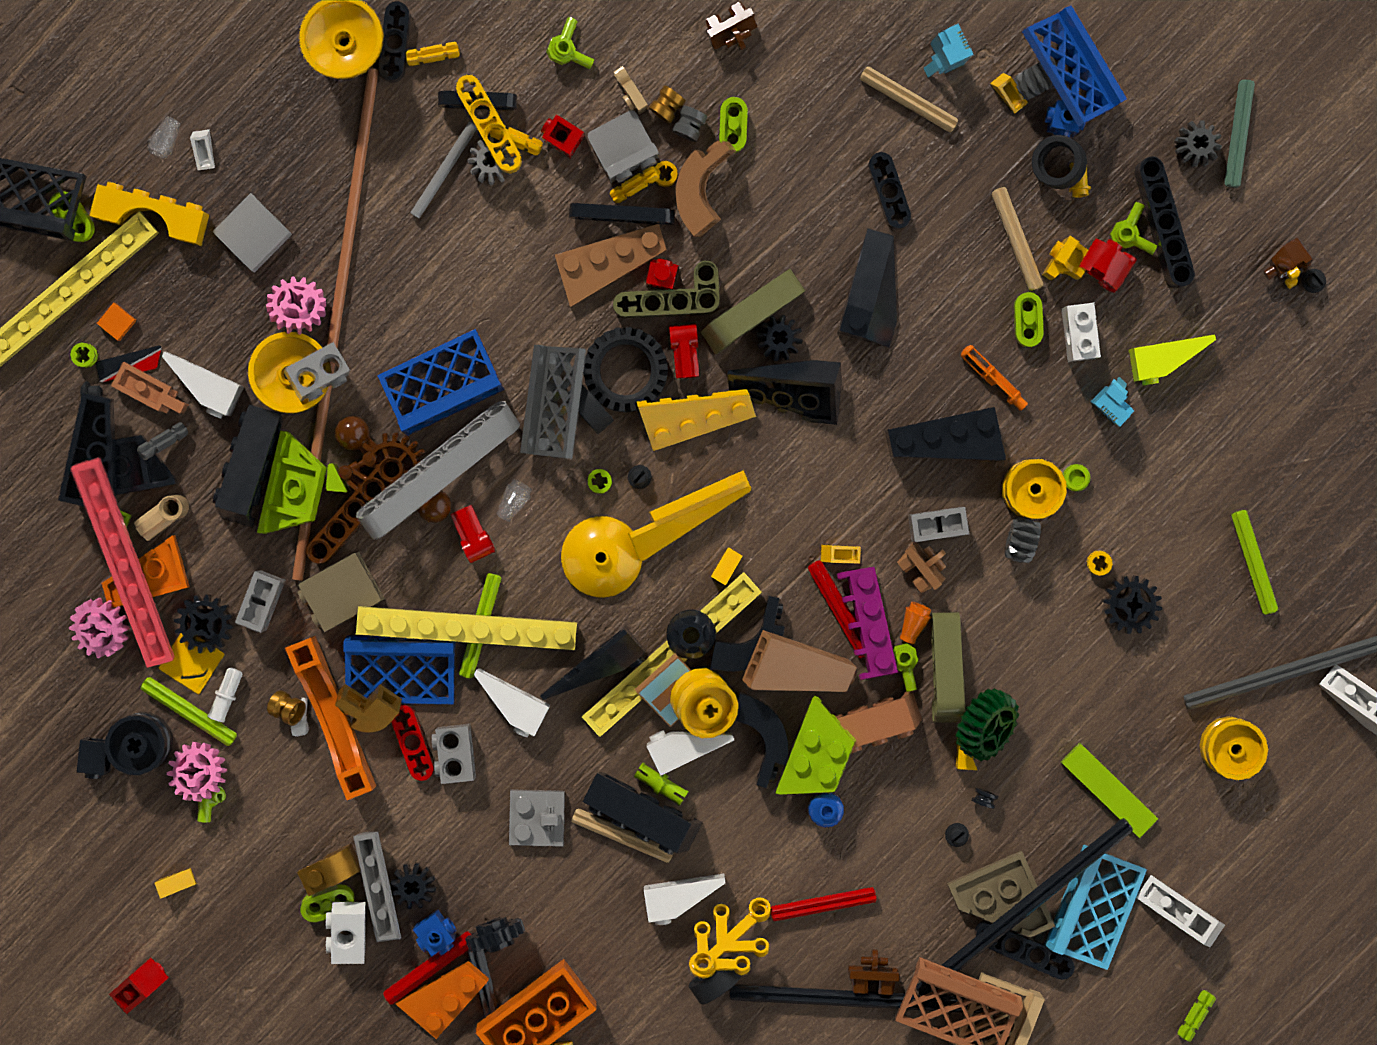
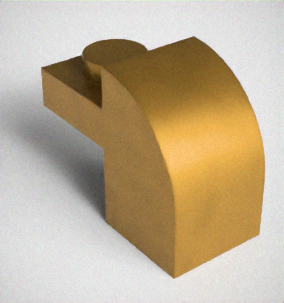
M344 684L338 692L335 706L344 714L353 717L351 725L353 729L361 732H376L387 727L399 714L402 698L381 684L368 698Z
M349 844L326 855L323 859L298 870L297 874L308 896H311L348 879L361 869L358 857L352 845Z

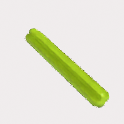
M1246 510L1234 512L1231 517L1262 613L1264 615L1272 614L1278 611V606Z
M493 573L487 575L476 615L491 616L501 576ZM482 643L467 644L459 672L460 676L473 678Z
M148 677L142 683V691L226 746H230L236 739L237 734L219 721L209 718L208 714L153 678Z

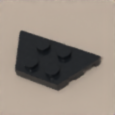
M144 435L115 440L117 495L178 484L175 476L157 453L147 460H143L137 452L138 447L148 442Z

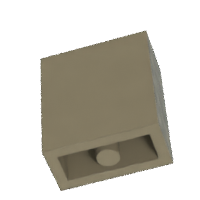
M359 552L346 557L298 584L300 588L298 595L305 606L309 604L314 613L311 615L315 626L318 629L322 628L324 632L356 616L358 606L372 607L385 600Z

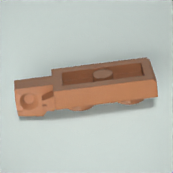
M126 362L122 363L111 384L117 390L159 412L168 413L172 409L180 414H184L189 406L187 403L176 398L178 391L174 390L173 387Z

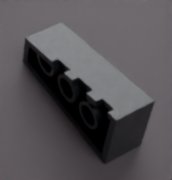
M82 393L58 501L85 507L71 468L73 465L100 458L117 502L114 399Z
M250 404L247 412L243 411L241 413L238 423L241 429L238 437H234L231 442L230 452L232 456L230 462H225L221 478H224L221 488H216L212 501L221 519L253 528L256 518L251 517L253 506L260 505L262 498L260 481L267 479L270 470V460H267L268 455L273 456L283 424L281 413Z
M995 407L885 430L890 457L1006 460Z
M604 772L596 773L582 801L589 805L588 810L598 816L605 814L613 818L611 823L622 829L629 827L635 830V836L641 840L649 842L651 839L660 844L658 848L667 854L673 855L674 852L689 851L703 823L696 818L688 821L682 818V811L666 805L661 807L659 806L660 802L658 799L642 792L639 795L635 793L636 788Z

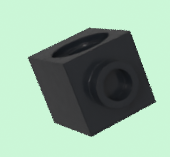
M83 738L79 743L76 772L85 773V778L101 779L102 775L111 771V763L105 752V739Z

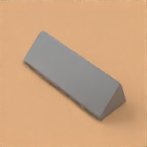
M362 832L353 837L376 942L401 939L379 833Z

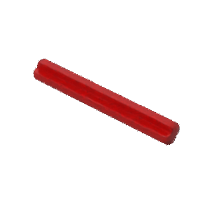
M821 560L813 562L808 566V570L854 650L863 649L858 628L852 630L848 628V624L857 622L847 604L843 603L842 595Z
M870 887L771 906L770 913L773 921H780L875 903L877 897L875 889Z
M469 931L464 932L452 942L454 947L445 954L440 955L437 952L383 992L385 1000L390 1005L395 1004L469 950L465 939L472 934Z

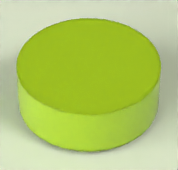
M1080 464L1069 465L1062 473L1066 480V488L1071 491H1081L1090 482L1089 471Z

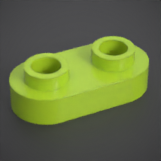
M738 97L726 99L722 103L720 110L719 141L728 142V137L735 135L738 138V142L732 144L736 150L734 153L741 151L747 140L748 108L746 103ZM736 108L739 111V115L732 117L729 115V110Z
M59 192L51 197L49 205L62 197ZM79 202L72 227L76 231L73 241L86 242L94 235L95 226ZM62 204L54 209L53 212L57 218L66 219L68 210L65 211ZM80 224H84L85 230L83 233H79L78 227Z
M1032 292L1021 294L1014 302L1015 338L1024 347H1033L1039 344L1044 334L1042 301L1038 295ZM1024 302L1031 304V311L1027 312L1023 309ZM1025 329H1030L1033 332L1031 339H1027L1024 336Z
M339 884L311 896L306 895L301 903V915L309 922L325 920L326 912L332 911V902H354V893L350 887ZM342 894L345 898L338 899L336 896ZM318 903L320 906L314 908L310 904Z

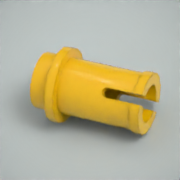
M1074 163L1069 164L1070 171L1074 167ZM1087 166L1081 180L1069 188L1072 197L1080 198L1089 195L1088 191L1091 190V186H1088Z

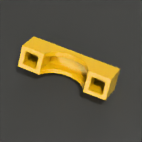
M107 182L106 186L97 184L90 217L122 226L131 216L139 211L157 212L166 222L169 237L202 246L209 219V214L202 211L203 206L189 202L186 203V207L177 205L176 199L162 195L157 200L150 198L149 192L134 189L133 193L123 191L124 186L112 182Z

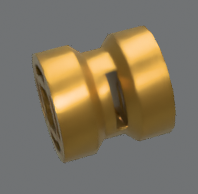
M664 85L660 90L659 98L652 101L648 108L657 117L670 124L675 118L674 113L677 109L683 107L686 100L673 89Z
M283 690L275 692L267 706L269 715L275 718L281 717L282 721L290 726L299 723L306 710L304 701L298 698L292 699L290 694Z

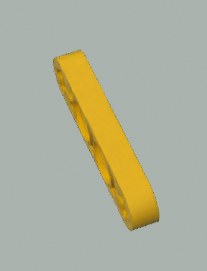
M472 75L462 76L456 83L459 98L501 171L510 174L516 172L522 164L517 147L479 80ZM467 82L470 85H476L473 91L478 100L474 102L468 92H461L465 89L464 84ZM481 105H485L490 109L489 116L483 120L476 118L474 114L476 108ZM493 129L501 130L504 134L502 141L499 143L490 142L488 140L489 132ZM507 143L511 145L505 147L509 156H516L513 160L514 165L511 167L507 163L502 164L505 158L501 150H499L506 146Z

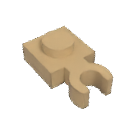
M622 66L614 71V76L626 94L622 98L630 111L635 109L638 115L646 111L648 105L634 82L630 79L625 68Z

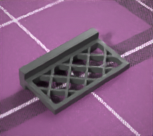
M534 345L520 453L572 459L586 349ZM575 355L574 366L572 367L570 361ZM565 370L567 375L562 381L560 375ZM571 384V392L568 395L566 389ZM561 397L563 403L558 407L557 401ZM567 411L568 416L567 421L565 422L563 416ZM558 425L560 430L555 435L553 429ZM562 439H564L563 452L559 445Z

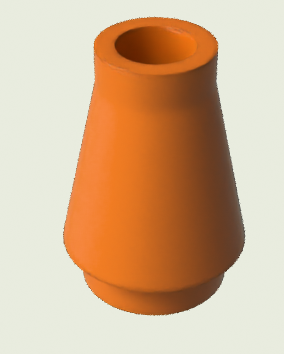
M911 602L910 606L906 607L902 633L899 638L907 643L915 644L916 639L931 619V609L922 604Z

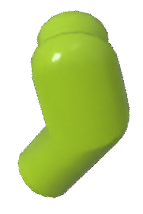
M219 787V793L211 791V799H204L202 797V801L198 802V822H211L212 808L218 803H222L226 798L223 788Z

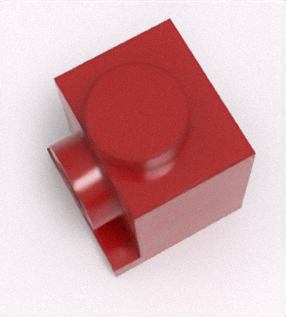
M557 114L553 120L548 118L541 129L543 141L570 159L585 137L584 131ZM559 132H565L567 134V137L564 141H559L557 139V134Z
M652 259L646 286L662 290H673L678 265L664 259Z

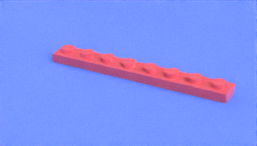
M98 458L73 465L71 470L146 667L173 661L175 656L101 459Z

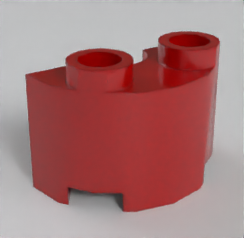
M1095 238L1079 267L1088 275L1097 279L1098 283L1108 292L1115 293L1123 284L1137 259L1126 252H1121L1123 247L1119 243L1108 239L1105 243Z

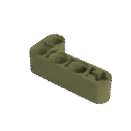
M701 261L694 268V289L619 293L613 301L614 310L618 316L626 319L712 314L717 310L720 300L718 269L711 261ZM708 267L713 271L714 276L710 281H703L699 278L698 272L701 268ZM705 294H709L715 299L714 306L708 309L703 308L699 303V299ZM679 295L684 296L688 301V305L682 310H677L672 305L673 299ZM636 297H641L642 312H637V306L629 307L628 312H623V309L618 307V304L623 303L624 298H627L629 303H637ZM649 297H656L660 300L661 305L656 311H649L645 307V302Z
M789 269L716 318L700 333L713 352L718 354L742 335L798 298L806 290L792 270Z
M959 612L931 613L934 696L932 699L933 723L961 722V715L965 714L960 614Z

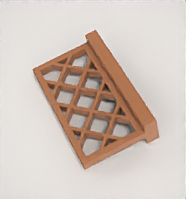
M919 957L916 971L896 1015V1021L957 1045H983L980 1039L992 1034L996 1036L997 1045H1004L1016 1017H1019L1022 1011V997ZM918 981L930 984L933 992L919 997L915 989ZM951 992L956 995L959 1002L944 1007L939 995ZM936 997L940 1009L926 1013L922 1002ZM973 1002L981 1004L984 1012L970 1017L965 1005ZM918 1004L922 1016L915 1019L904 1016L908 1007ZM961 1007L966 1019L952 1024L947 1012ZM998 1012L1009 1015L1006 1023L996 1027L990 1016ZM943 1014L948 1025L940 1029L933 1027L929 1019ZM987 1017L991 1029L977 1033L973 1022ZM969 1024L974 1035L965 1039L959 1037L955 1029Z

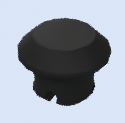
M1310 269L1304 273L1302 285L1306 291L1317 293L1325 287L1326 277L1322 271Z
M86 381L81 386L80 397L82 393L103 396V389L99 385L91 386Z
M644 465L634 466L628 473V481L636 489L646 488L652 480L651 471Z
M953 823L946 829L945 839L951 846L961 847L968 841L969 831L963 824Z

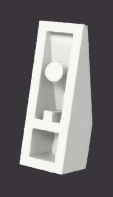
M163 353L162 357L198 402L208 407L207 413L218 418H222L223 414L226 416L232 415L244 386L171 353Z
M1335 665L1319 686L1364 727L1377 735V692L1340 666Z
M478 668L474 676L509 724L515 726L513 731L527 738L529 734L535 736L550 704Z
M663 730L649 737L651 741L647 743V748L660 775H663L734 741L732 732H724L713 738H700L692 735L690 732H669L665 734Z
M724 873L645 885L644 895L648 921L655 922V925L671 923V919L677 918L724 885Z
M1152 875L1136 897L1208 947H1211L1225 926Z

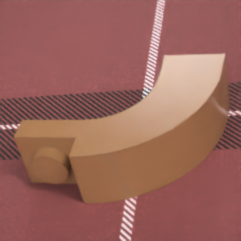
M717 141L706 150L707 155L703 151L695 150L685 161L679 173L676 184L677 208L684 224L695 237H701L721 220L707 200L706 183L713 170L736 152L730 142Z

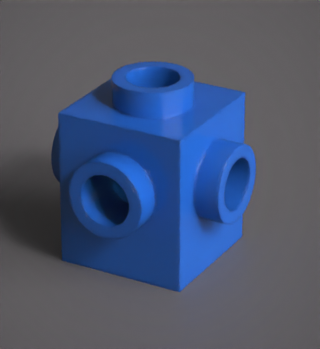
M1062 99L1057 100L1052 107H1048L1045 123H1048L1047 132L1073 138L1079 133V130L1083 131L1085 123L1078 127L1073 117L1071 121L1065 120L1064 114L1071 115ZM1078 104V107L1083 113L1084 106Z
M439 909L417 923L413 929L418 936L416 939L417 944L423 952L428 951L431 957L437 952L443 955L454 947L452 942L457 936L454 933L457 929L450 918L447 917L445 919Z

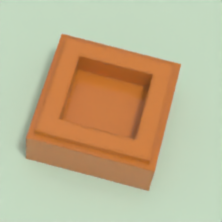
M113 302L97 324L117 341H120L137 320L117 303Z

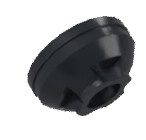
M691 609L679 612L670 620L666 637L671 650L678 656L686 659H696L704 656L711 650L715 642L716 630L712 620L705 613ZM694 627L699 631L700 636L697 642L687 643L683 639V632L686 628Z

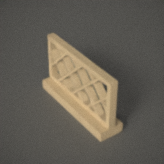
M981 973L980 981L994 984L998 988L1002 987L1011 993H1018L1024 996L1022 1011L1019 1017H1016L1004 1045H1027L1045 999L1038 991L1027 990ZM973 1002L968 1005L967 1011L970 1017L975 1010L982 1008L981 1004ZM1001 1013L995 1017L990 1016L995 1024V1022L1009 1015ZM986 1020L977 1025L974 1024V1027L978 1033L979 1029L990 1025V1023ZM969 1024L959 1028L957 1033L959 1037L964 1038V1036L972 1033L971 1028H968ZM994 1037L985 1042H982V1044L992 1045L998 1041L996 1037Z

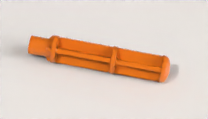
M973 345L963 349L961 357L991 386L999 385L1008 394L1007 402L1009 404L1015 405L1020 411L1028 405L1021 397L1020 391L988 362ZM973 349L989 364L988 367L971 352ZM967 355L983 370L982 373L965 358Z

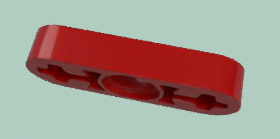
M402 704L400 710L410 714V718L407 719L408 726L415 725L416 730H409L402 735L400 730L405 729L404 722L397 721L395 717L391 723L411 776L416 780L424 781L434 773V761L415 710L410 705ZM416 735L420 739L418 749L410 750L406 747L405 739L407 736ZM424 750L425 755H421L420 759L423 764L429 765L426 775H423L421 771L416 772L415 768L418 766V760L416 757L411 760L409 755H416Z

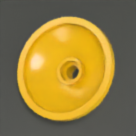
M321 0L308 11L302 21L299 34L300 47L307 62L320 74L334 79L353 78L367 71L377 60L383 45V30L376 13L361 0ZM343 39H349L347 46L340 45Z
M280 332L264 339L252 353L248 366V379L255 396L265 406L281 413H299L315 406L324 397L329 386L322 390L323 395L310 402L308 399L300 401L289 381L285 379L284 371L290 365L318 351L322 346L311 337L302 333L298 335L297 332H291L290 334ZM326 362L323 364V369L331 374L330 362ZM302 375L298 379L299 383L304 387H310L314 384L313 378L309 375Z
M606 516L592 517L577 524L567 535L561 551L562 568L569 582L582 593L593 597L614 596L631 586L637 578L642 565V561L639 560L628 535L633 530L622 521ZM597 553H605V562L600 563L596 560Z

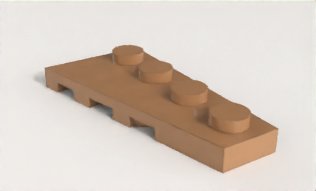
M659 224L556 254L555 258L570 308L666 252L667 249Z

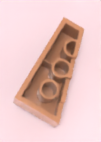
M913 691L903 692L904 695L898 700H894L891 697L881 699L874 703L871 708L864 705L848 711V715L845 716L842 713L836 714L835 717L840 721L841 726L848 730L856 739L851 753L862 750L861 746L871 743L872 746H878L888 742V737L897 735L898 739L914 734L913 730L920 724L922 717Z

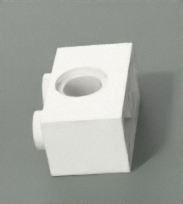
M1094 303L1070 305L1062 308L1068 362L1101 357Z
M332 902V911L326 912V929H331V937H326V954H331V964H364L365 902ZM349 931L351 934L343 935L340 932Z

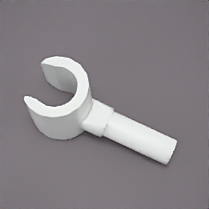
M308 698L301 699L306 704V710L300 722L291 726L293 736L306 735L309 731V725L306 720Z

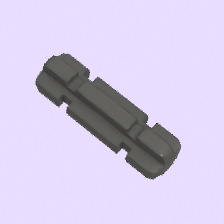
M177 423L172 426L171 430L167 429L150 439L149 443L145 442L140 445L137 452L143 460H147L154 456L155 453H159L173 445L176 440L179 441L186 437L188 430L183 423Z

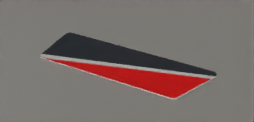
M159 345L97 361L96 368L100 382L115 379L123 362L143 372L156 369L162 347Z

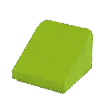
M329 463L326 481L327 491L350 492L346 481L338 474V464Z

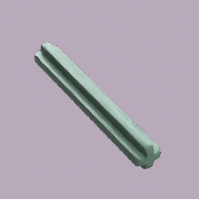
M1241 80L1238 84L1225 177V186L1238 188L1241 185L1255 86L1254 81Z

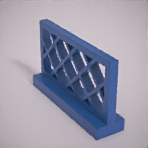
M1071 5L1022 31L1078 127L1101 114H1105L1127 99ZM1034 32L1043 36V43L1038 40ZM1051 41L1058 44V51L1051 48ZM1050 56L1058 60L1057 66L1053 65ZM1065 64L1072 67V74L1065 71ZM1064 80L1072 84L1071 90L1066 87ZM1079 88L1086 91V98L1079 95ZM1078 103L1086 107L1085 116L1078 107Z
M476 329L377 375L396 415L401 431L408 436L505 390ZM474 338L477 344L474 356L461 353L463 343ZM445 351L454 354L449 368L436 364L439 354ZM480 353L484 360L478 358ZM458 356L472 360L467 374L453 370ZM476 362L486 365L490 375L481 379L472 377ZM423 363L429 366L424 380L411 376L415 365ZM434 368L447 372L442 386L429 382ZM452 374L465 378L462 388L456 391L447 388ZM394 375L405 377L400 392L391 389L386 379ZM410 379L423 384L418 398L405 394ZM427 385L440 389L437 400L433 402L422 400ZM393 394L398 395L397 400H395ZM405 397L416 401L413 411L402 416L399 409L402 398Z
M347 635L343 641L345 684L352 688V684L359 678L369 688L363 695L368 698L369 694L387 679L397 689L394 694L397 695L400 692L403 695L399 696L402 698L401 703L454 704L456 642L371 635ZM352 655H362L369 664L359 672L352 665ZM369 655L377 656L374 659H372ZM381 656H390L397 664L386 672L376 661ZM409 656H417L424 663L415 673L403 663ZM436 657H448V668L442 673L431 664ZM371 666L383 675L374 686L363 676ZM399 666L410 676L401 686L390 676ZM425 667H428L437 676L428 687L417 677ZM412 680L424 690L418 696H410L403 689ZM441 680L448 687V697H438L430 689Z

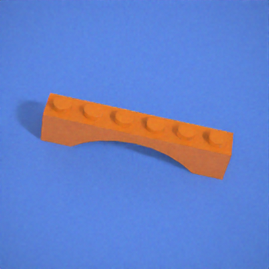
M314 636L286 647L285 649L295 674L301 682L320 722L332 756L336 775L346 800L372 791L376 787V783L355 731L351 727L352 724L348 715L335 706L338 689L317 637Z

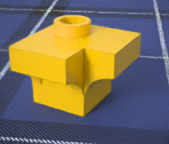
M1071 236L1064 239L1062 243L1057 241L1049 253L1053 257L1042 275L1049 280L1055 279L1059 274L1069 275L1075 280L1080 279L1085 271L1079 265L1088 249Z

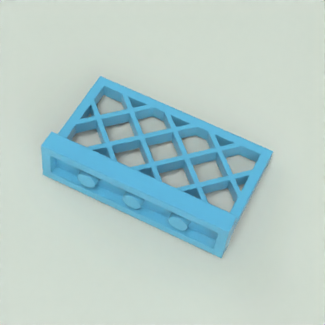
M1083 845L1081 851H1083V850H1084L1086 847H1088V846H1087V845ZM1105 853L1068 883L1053 921L1055 927L1050 929L1044 945L1055 953L1065 954L1108 970L1147 869ZM1105 859L1110 861L1114 871L1101 877L1098 868L1101 860ZM1129 869L1137 871L1134 881L1124 885L1120 874ZM1116 876L1121 888L1107 893L1103 882ZM1099 884L1104 896L1091 902L1088 896L1089 890ZM1123 893L1126 900L1124 906L1114 910L1110 899ZM1106 901L1111 913L1098 919L1093 907ZM1090 910L1094 921L1081 927L1078 921L1080 913ZM1113 918L1116 924L1114 932L1105 936L1100 924ZM1097 927L1101 938L1088 944L1083 932ZM1080 935L1084 946L1075 951L1067 949L1070 939ZM1104 944L1106 952L1103 960L1095 959L1090 949Z

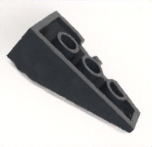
M867 228L837 333L890 348L897 324L894 236Z
M810 360L728 370L729 391L747 389L753 403L759 405L767 403L779 407L778 411L785 414L787 410L802 415V420L834 425L838 423L842 387L841 362Z
M625 626L545 690L540 697L543 700L623 671L629 666L633 670L645 660L642 655L646 653V650Z

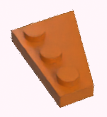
M172 535L138 559L152 597L190 587L175 535ZM111 576L101 584L106 602L111 600V607L116 608L123 606Z
M468 961L442 975L436 981L422 986L416 992L404 996L396 1002V1005L437 1039L484 987L489 978Z

